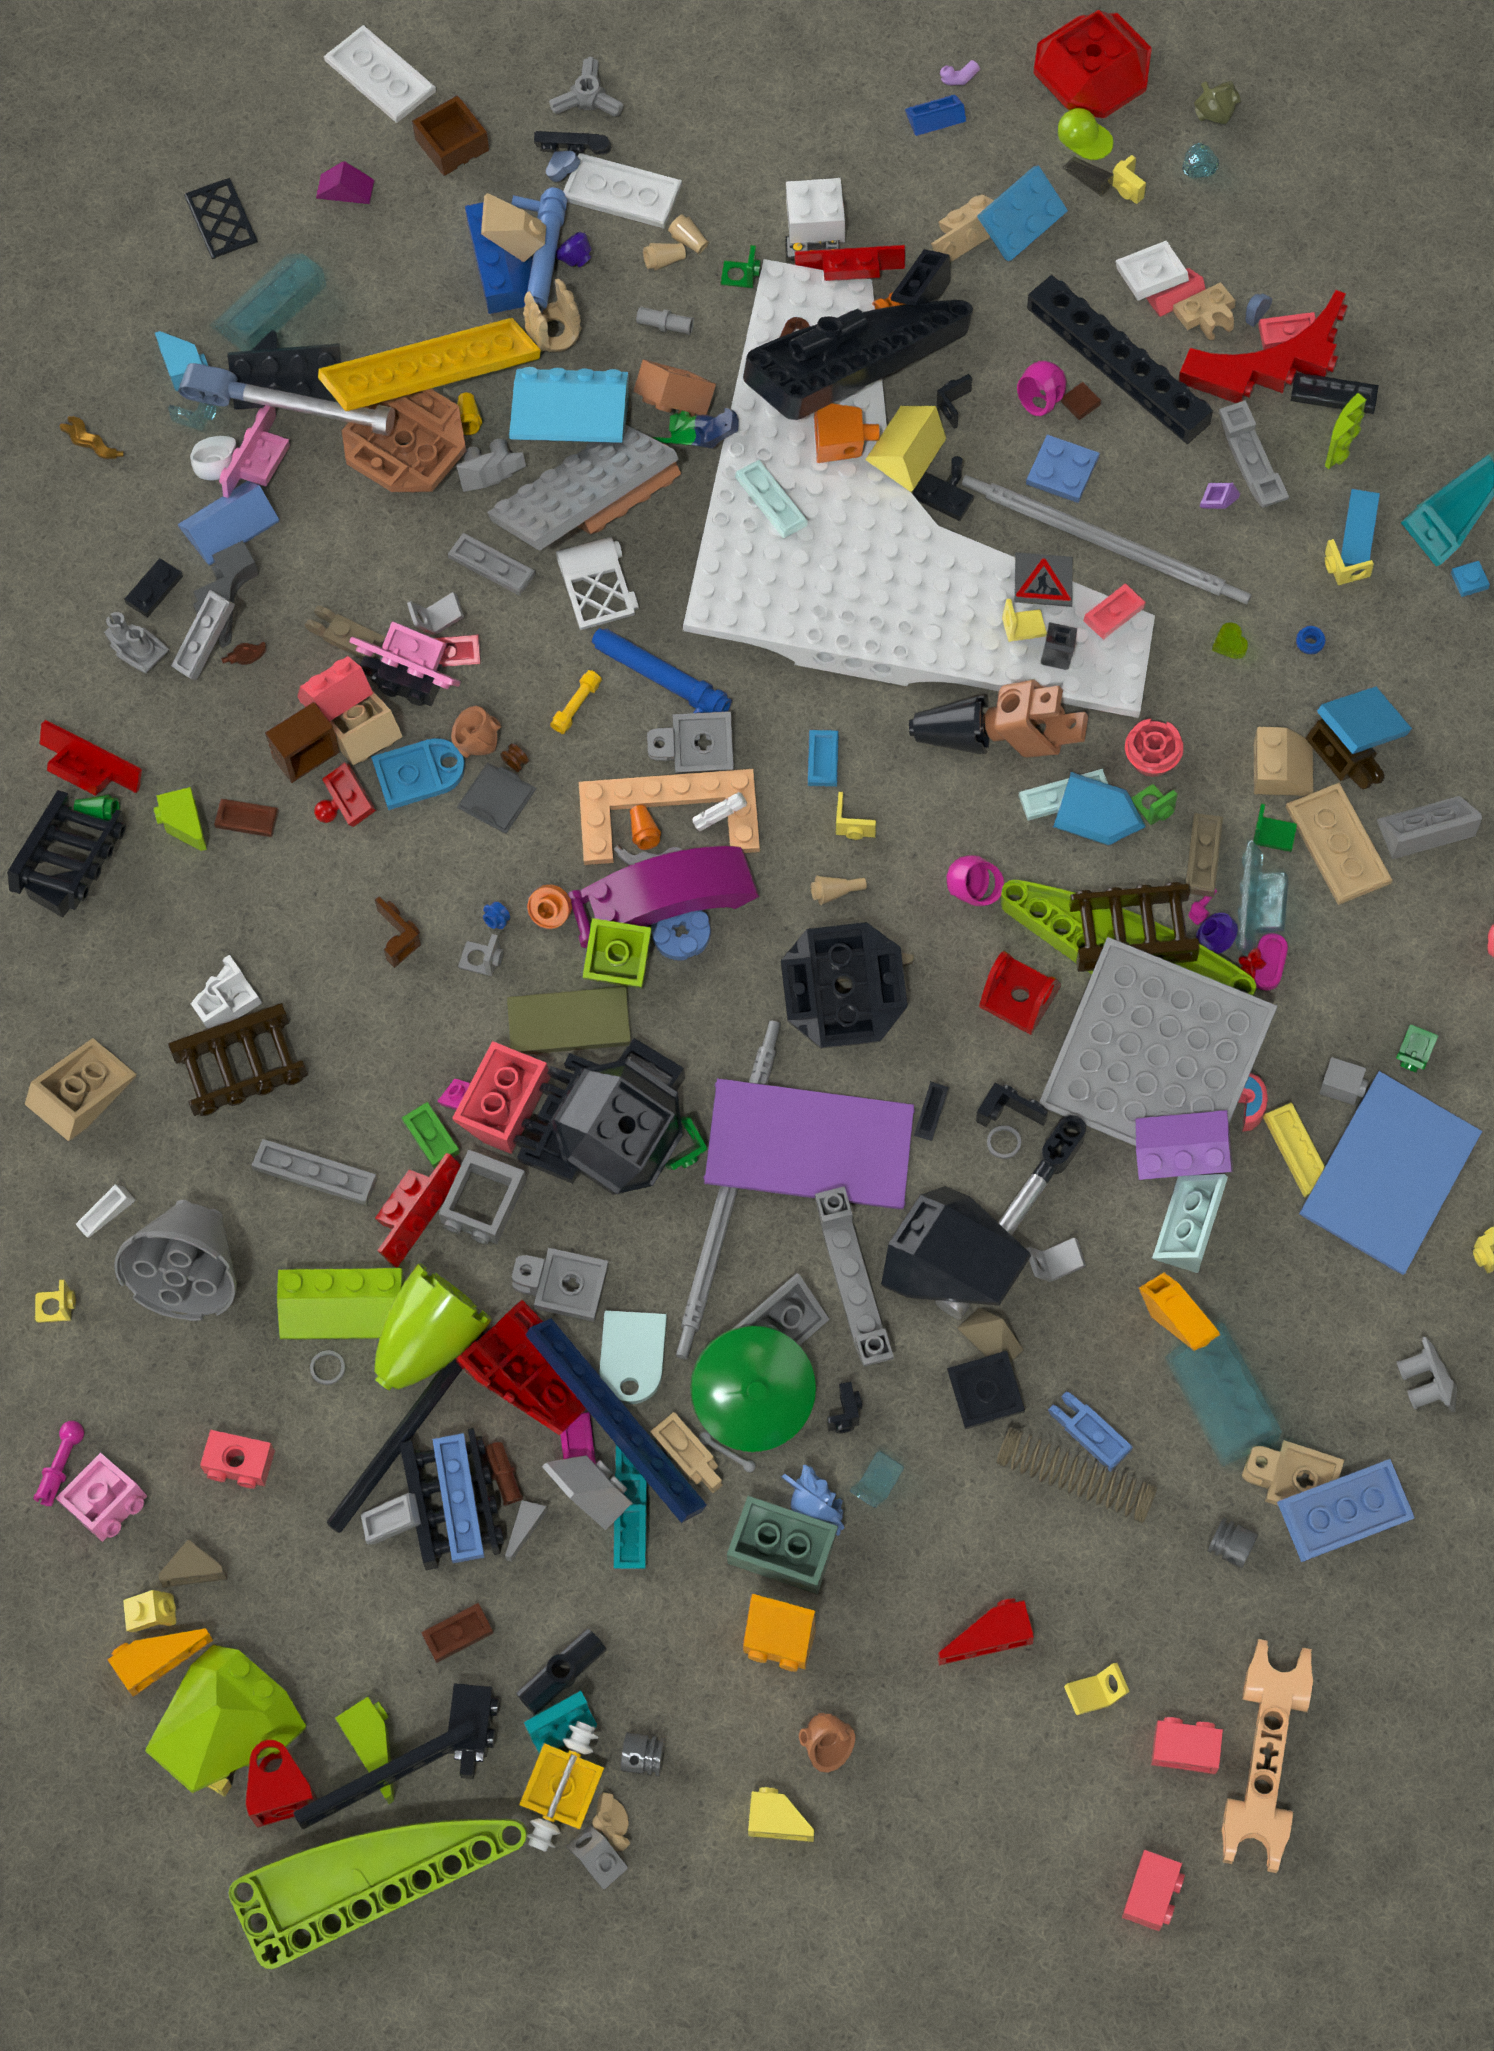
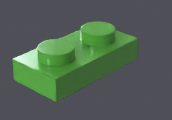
M428 1102L402 1117L403 1123L434 1169L446 1153L451 1154L452 1157L460 1154L458 1147Z

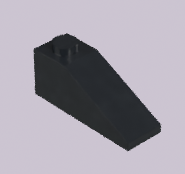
M924 249L891 295V301L919 306L940 298L951 282L950 255Z

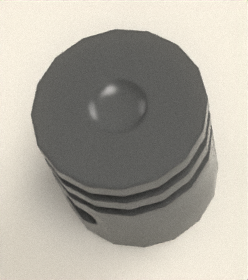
M1224 1517L1212 1539L1208 1552L1211 1553L1213 1550L1216 1556L1221 1554L1223 1555L1222 1559L1243 1568L1259 1534L1239 1524L1236 1527L1234 1526L1235 1522L1230 1521L1228 1523L1226 1522L1227 1518Z
M626 1732L622 1750L621 1771L644 1774L646 1771L647 1775L652 1776V1773H655V1776L660 1777L665 1751V1737L657 1740V1736H653L652 1739H649V1735Z

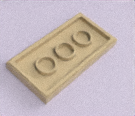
M1340 782L1286 804V809L1293 822L1297 824L1301 837L1338 905L1392 883L1391 876Z

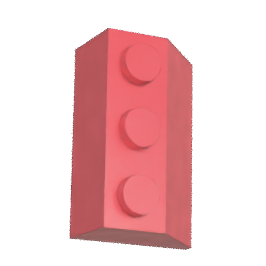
M492 1041L452 1118L453 1121L483 1143L512 1154L516 1146L513 1140L516 1135L521 1136L524 1130L521 1126L523 1120L530 1119L542 1095V1092L539 1090L541 1084H548L551 1078L547 1074L549 1071L547 1063Z

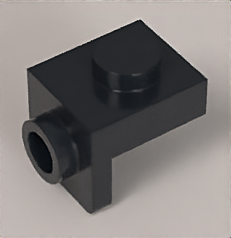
M851 1382L839 1384V1396L843 1414L827 1418L828 1432L835 1430L837 1434L848 1433L854 1430V1426L859 1425L858 1410L862 1409V1401L859 1390L853 1391Z

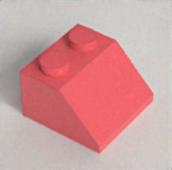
M347 656L336 661L333 666L311 677L308 682L301 685L298 699L305 707L314 702L330 722L371 696L373 692L362 667Z

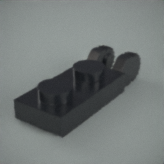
M534 132V143L536 147H541L540 150L543 152L552 153L557 152V148H565L567 151L579 154L584 153V149H588L595 155H607L612 148L610 140L603 134Z

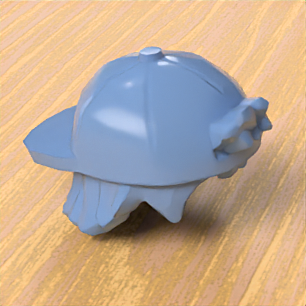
M803 1465L801 1477L796 1482L786 1474H783L781 1477L795 1489L791 1499V1510L838 1526L837 1536H839L841 1530L845 1528L841 1522L843 1518V1510L841 1509L843 1500L837 1499L833 1501L836 1493L830 1492L826 1480L817 1477L813 1468L807 1465Z

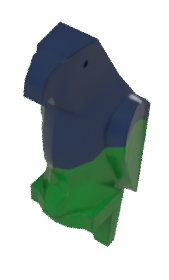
M724 408L725 412L715 418L704 414L691 417L687 411L682 410L681 413L670 415L669 431L671 432V438H651L661 443L713 449L718 442L738 432L739 419L736 412L729 408Z

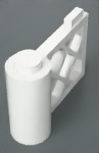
M607 537L556 551L560 571L565 581L580 630L635 615L634 610L639 609L634 591L628 593L618 561V558L622 557L618 541L613 542L612 537ZM615 571L617 582L613 589L599 582L603 574ZM583 580L591 584V587L586 596H583L574 591L572 583ZM619 586H620V589H621V592H622V593H620V592L617 591V589L619 588ZM596 587L609 593L603 605L589 599ZM613 596L625 602L627 609L615 612L607 607ZM577 599L582 601L580 606L578 604ZM586 604L600 610L596 618L587 621L583 620L581 612Z

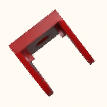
M1002 951L989 972L979 1007L1032 1035L1060 990L1061 983L1055 977H1047L1015 960L1010 953ZM1022 989L1028 993L1029 997L1026 1001L1018 1002L1013 999L1012 993L1015 990Z
M265 1740L254 1747L249 1761L246 1808L248 1816L257 1828L295 1817L293 1812L318 1800L313 1789L282 1743L276 1740ZM266 1748H276L280 1751L277 1754L271 1753L265 1756L258 1767L257 1759L261 1751ZM282 1759L281 1766L276 1771L265 1772L267 1765L271 1761Z

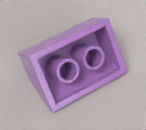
M1228 1110L1135 1119L1139 1180L1233 1172Z

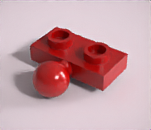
M344 762L322 778L333 799L331 801L322 800L316 804L314 814L320 822L328 823L333 821L337 816V810L340 809L348 825L354 827L376 811L352 768Z

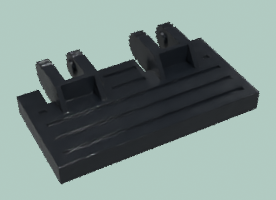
M569 1053L564 1065L566 1069L574 1071V1074L556 1067H550L547 1073L553 1079L567 1084L566 1090L547 1083H542L539 1088L542 1093L547 1095V1098L538 1114V1118L540 1121L547 1123L548 1126L529 1119H524L521 1124L528 1132L541 1136L540 1142L538 1143L520 1135H516L513 1142L521 1147L517 1156L518 1162L573 1184L579 1171L563 1161L551 1119L580 1070L599 1064Z

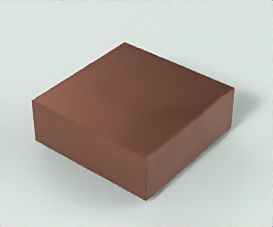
M1082 382L1062 397L1061 403L1078 420H1081L1099 407L1101 400Z

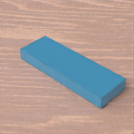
M1351 489L1341 558L1345 567L1370 561L1380 493Z

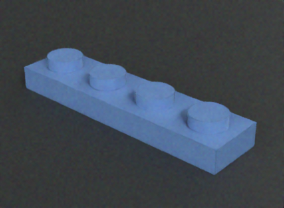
M464 1433L432 1439L452 1562L458 1563L485 1558Z

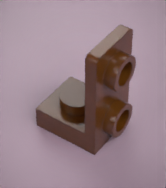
M379 896L375 899L377 911L401 933L400 936L392 937L387 942L386 948H384L386 960L395 968L421 946L419 939L420 931L412 921L408 920L405 922L399 916L400 911L391 901L385 902Z

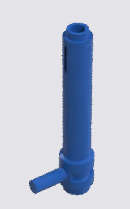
M599 628L592 638V644L595 645V649L687 700L689 705L695 708L693 713L729 711L732 700L722 690H714L713 686L704 680L698 681L609 629L603 630Z

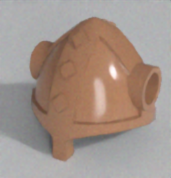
M469 707L457 717L453 725L452 743L465 758H468L471 754H490L496 749L497 731L502 726L494 716H490L482 707Z
M819 1713L812 1718L807 1728L800 1730L799 1740L801 1745L806 1747L813 1767L820 1772L829 1773L841 1767L851 1755L855 1745V1733L848 1723L843 1722L836 1716Z

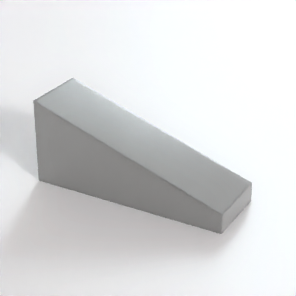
M524 1500L521 1501L505 1554L507 1561L512 1562L547 1513V1506Z

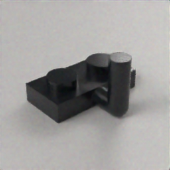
M960 456L952 458L951 474L946 481L925 471L911 492L917 501L958 521H961L974 501V495L956 487L962 477L963 460Z

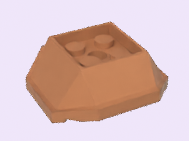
M432 389L363 407L373 410L378 405L394 408L395 420L389 436L373 433L370 426L348 422L342 429L347 465L391 492H433L466 452L459 405Z

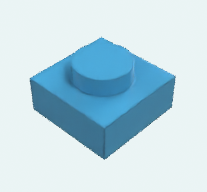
M1479 561L1453 568L1451 571L1461 597L1489 588L1490 584Z

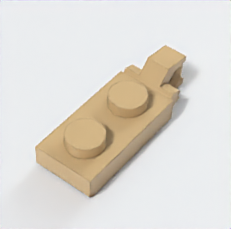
M673 1412L650 1431V1435L689 1480H692L696 1485L702 1481L712 1493L723 1486L721 1484L722 1480L714 1472L718 1465L715 1463L713 1455L676 1413Z

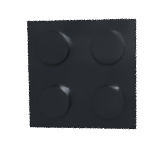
M1007 1351L947 1368L965 1430L1025 1412Z

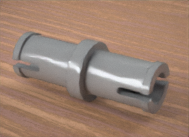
M640 306L637 312V324L657 327L662 332L671 330L691 335L694 328L693 317L689 318L671 314L670 310L664 309L662 312Z

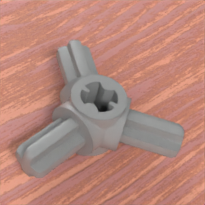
M593 57L583 60L582 75L577 78L575 85L570 87L571 91L549 101L551 110L555 114L577 106L579 110H596L599 108L613 117L621 114L623 104L605 94L606 90L601 87V81L597 77L599 62L593 59Z

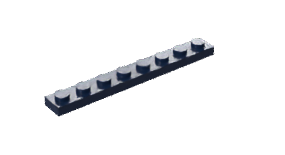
M550 1318L530 1327L526 1333L527 1338L677 1519L683 1523L702 1513L707 1504L553 1319Z

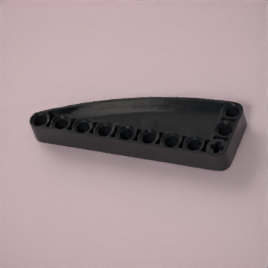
M964 300L931 301L919 306L905 304L866 311L863 313L868 321L867 331L840 343V349L835 354L826 355L819 353L799 363L792 357V353L789 350V340L817 327V324L749 351L746 357L743 380L784 417L791 420H799L962 338L968 333L973 307Z

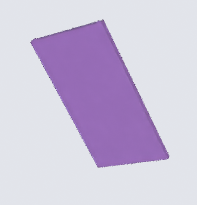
M717 1079L715 1083L716 1090L706 1172L703 1177L704 1184L815 1198L816 1193L845 1186L849 1203L904 1209L912 1121L915 1112L914 1105Z

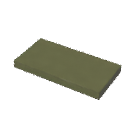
M626 987L507 997L510 1048L523 1054L629 1046L631 1043Z

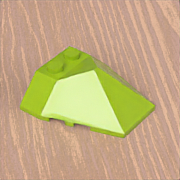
M212 1645L190 1665L149 1741L145 1752L191 1793H194L228 1777L231 1772L244 1766L249 1767L251 1752L262 1741L276 1740L285 1747H288L306 1729V1725L287 1692L241 1651ZM266 1748L260 1752L257 1760L271 1753L277 1754L280 1751L276 1748Z

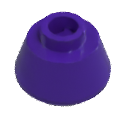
M577 232L567 239L556 250L557 259L571 267L577 265L579 268L591 258L589 252L592 250L586 233Z

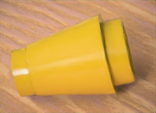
M465 392L458 396L457 405H459L463 435H472L479 431L482 419L474 395Z

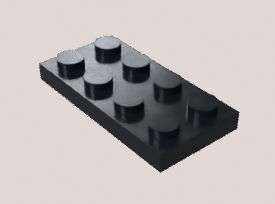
M340 343L228 352L227 354L229 371L236 375L237 382L333 402L337 401L319 380L318 372L320 368L342 363ZM233 399L234 410L262 408L265 406Z

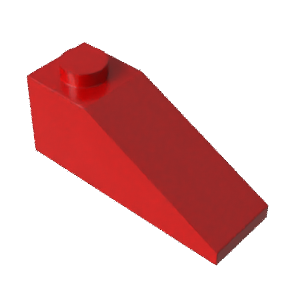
M1010 1598L998 1602L997 1607L990 1609L938 1653L939 1666L1033 1644L1034 1636L1025 1601L1016 1602L1015 1598Z

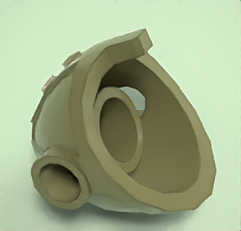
M1233 81L1221 83L1211 89L1208 82L1201 83L1204 92L1194 102L1199 120L1202 122L1208 119L1215 123L1226 124L1232 117L1236 104L1241 102V97L1237 89H1235Z

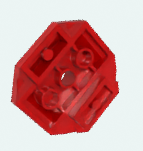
M1097 10L1089 15L1076 17L1037 43L1033 74L1067 109L1084 108L1094 114V117L1106 118L1146 92L1152 47L1118 13H1106Z

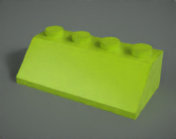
M402 1268L278 1270L277 1308L280 1339L379 1338L392 1303L405 1282Z

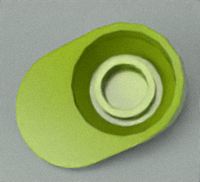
M1084 108L1071 109L1059 120L1058 137L1060 141L1082 158L1098 160L1106 157L1113 148L1112 135L1096 122L1095 117L1090 111Z

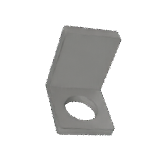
M453 592L428 608H424L412 601L407 603L414 626L431 635L440 633L464 618L457 594ZM417 612H418V613L421 615V617L423 618L424 623H423V622L420 620V618L418 617Z
M491 935L488 946L467 941L458 967L492 976L495 966L499 967L503 958V949H500L498 935ZM475 950L482 951L485 954L483 963L478 966L472 965L468 961L469 954Z
M1071 1238L1045 1251L1032 1247L1026 1248L1031 1254L1029 1261L1034 1276L1049 1282L1086 1266L1078 1239ZM1036 1258H1037V1260H1038L1039 1263H1040L1041 1269L1039 1268V1266H1038V1264H1037Z
M592 1825L586 1827L566 1845L567 1849L582 1862L602 1889H606L628 1869L607 1839ZM592 1837L586 1846L578 1848L584 1839Z

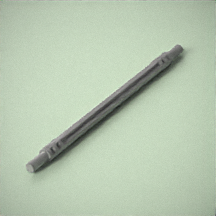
M965 475L963 478V486L986 495V499L1217 596L1223 594L1246 605L1252 594L1226 584V580L1007 488L995 483L990 485L968 475Z

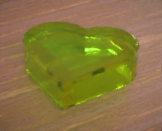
M1232 622L1222 625L1212 646V651L1232 659L1243 658L1247 653L1248 642L1241 636L1242 630L1240 626Z

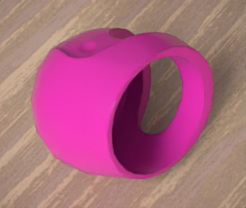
M1038 361L1031 364L1025 369L1017 384L1018 397L1024 408L1035 416H1042L1051 412L1055 403L1059 402L1065 394L1066 376L1063 370L1052 362ZM1041 390H1044L1046 396H1044L1043 394H1041L1040 391H1041ZM1040 397L1047 401L1045 408L1037 407L1032 401L1033 398Z
M968 855L958 858L949 866L946 875L947 889L950 894L971 905L986 906L992 904L1002 894V887L1004 886L1002 873L996 866L979 856ZM987 869H989L995 877L994 890L988 898L978 901L988 889L989 873Z

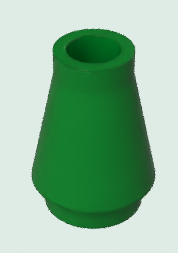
M109 794L76 799L74 802L75 811L110 821L116 809L120 810L119 800L112 798Z

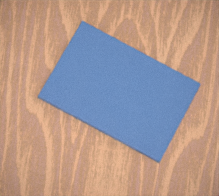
M1378 1071L1299 1215L1404 1275L1482 1131Z

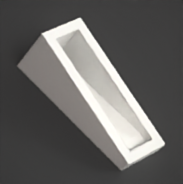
M115 1184L76 1225L89 1238L136 1200L125 1187Z

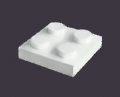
M1167 241L1116 260L1117 270L1137 300L1150 297L1189 281L1187 270Z

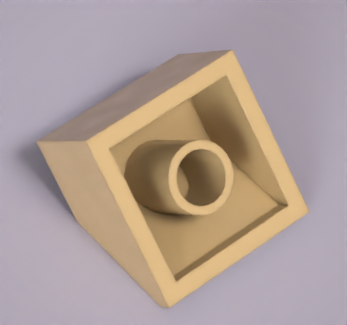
M1257 727L1254 739V794L1295 796L1312 794L1313 748L1305 737L1288 728Z

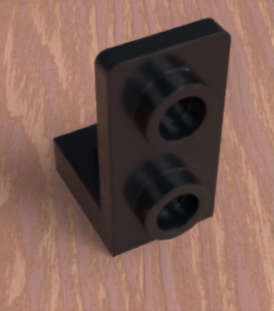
M994 1083L976 1115V1122L987 1127L991 1119L995 1122L997 1121L1004 1109V1105L1044 1126L1047 1121L1048 1111L1038 1101L1033 1099L1028 1101L1019 1096L1014 1088Z

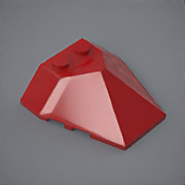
M521 1300L485 1335L456 1358V1362L477 1384L560 1435L586 1408L527 1338L526 1333L530 1327L543 1321Z

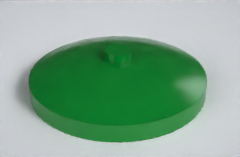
M755 1325L728 1330L712 1340L698 1357L690 1383L692 1406L703 1428L720 1443L746 1452L770 1450L793 1438L807 1422L816 1394L814 1371L802 1348L793 1339L777 1330Z

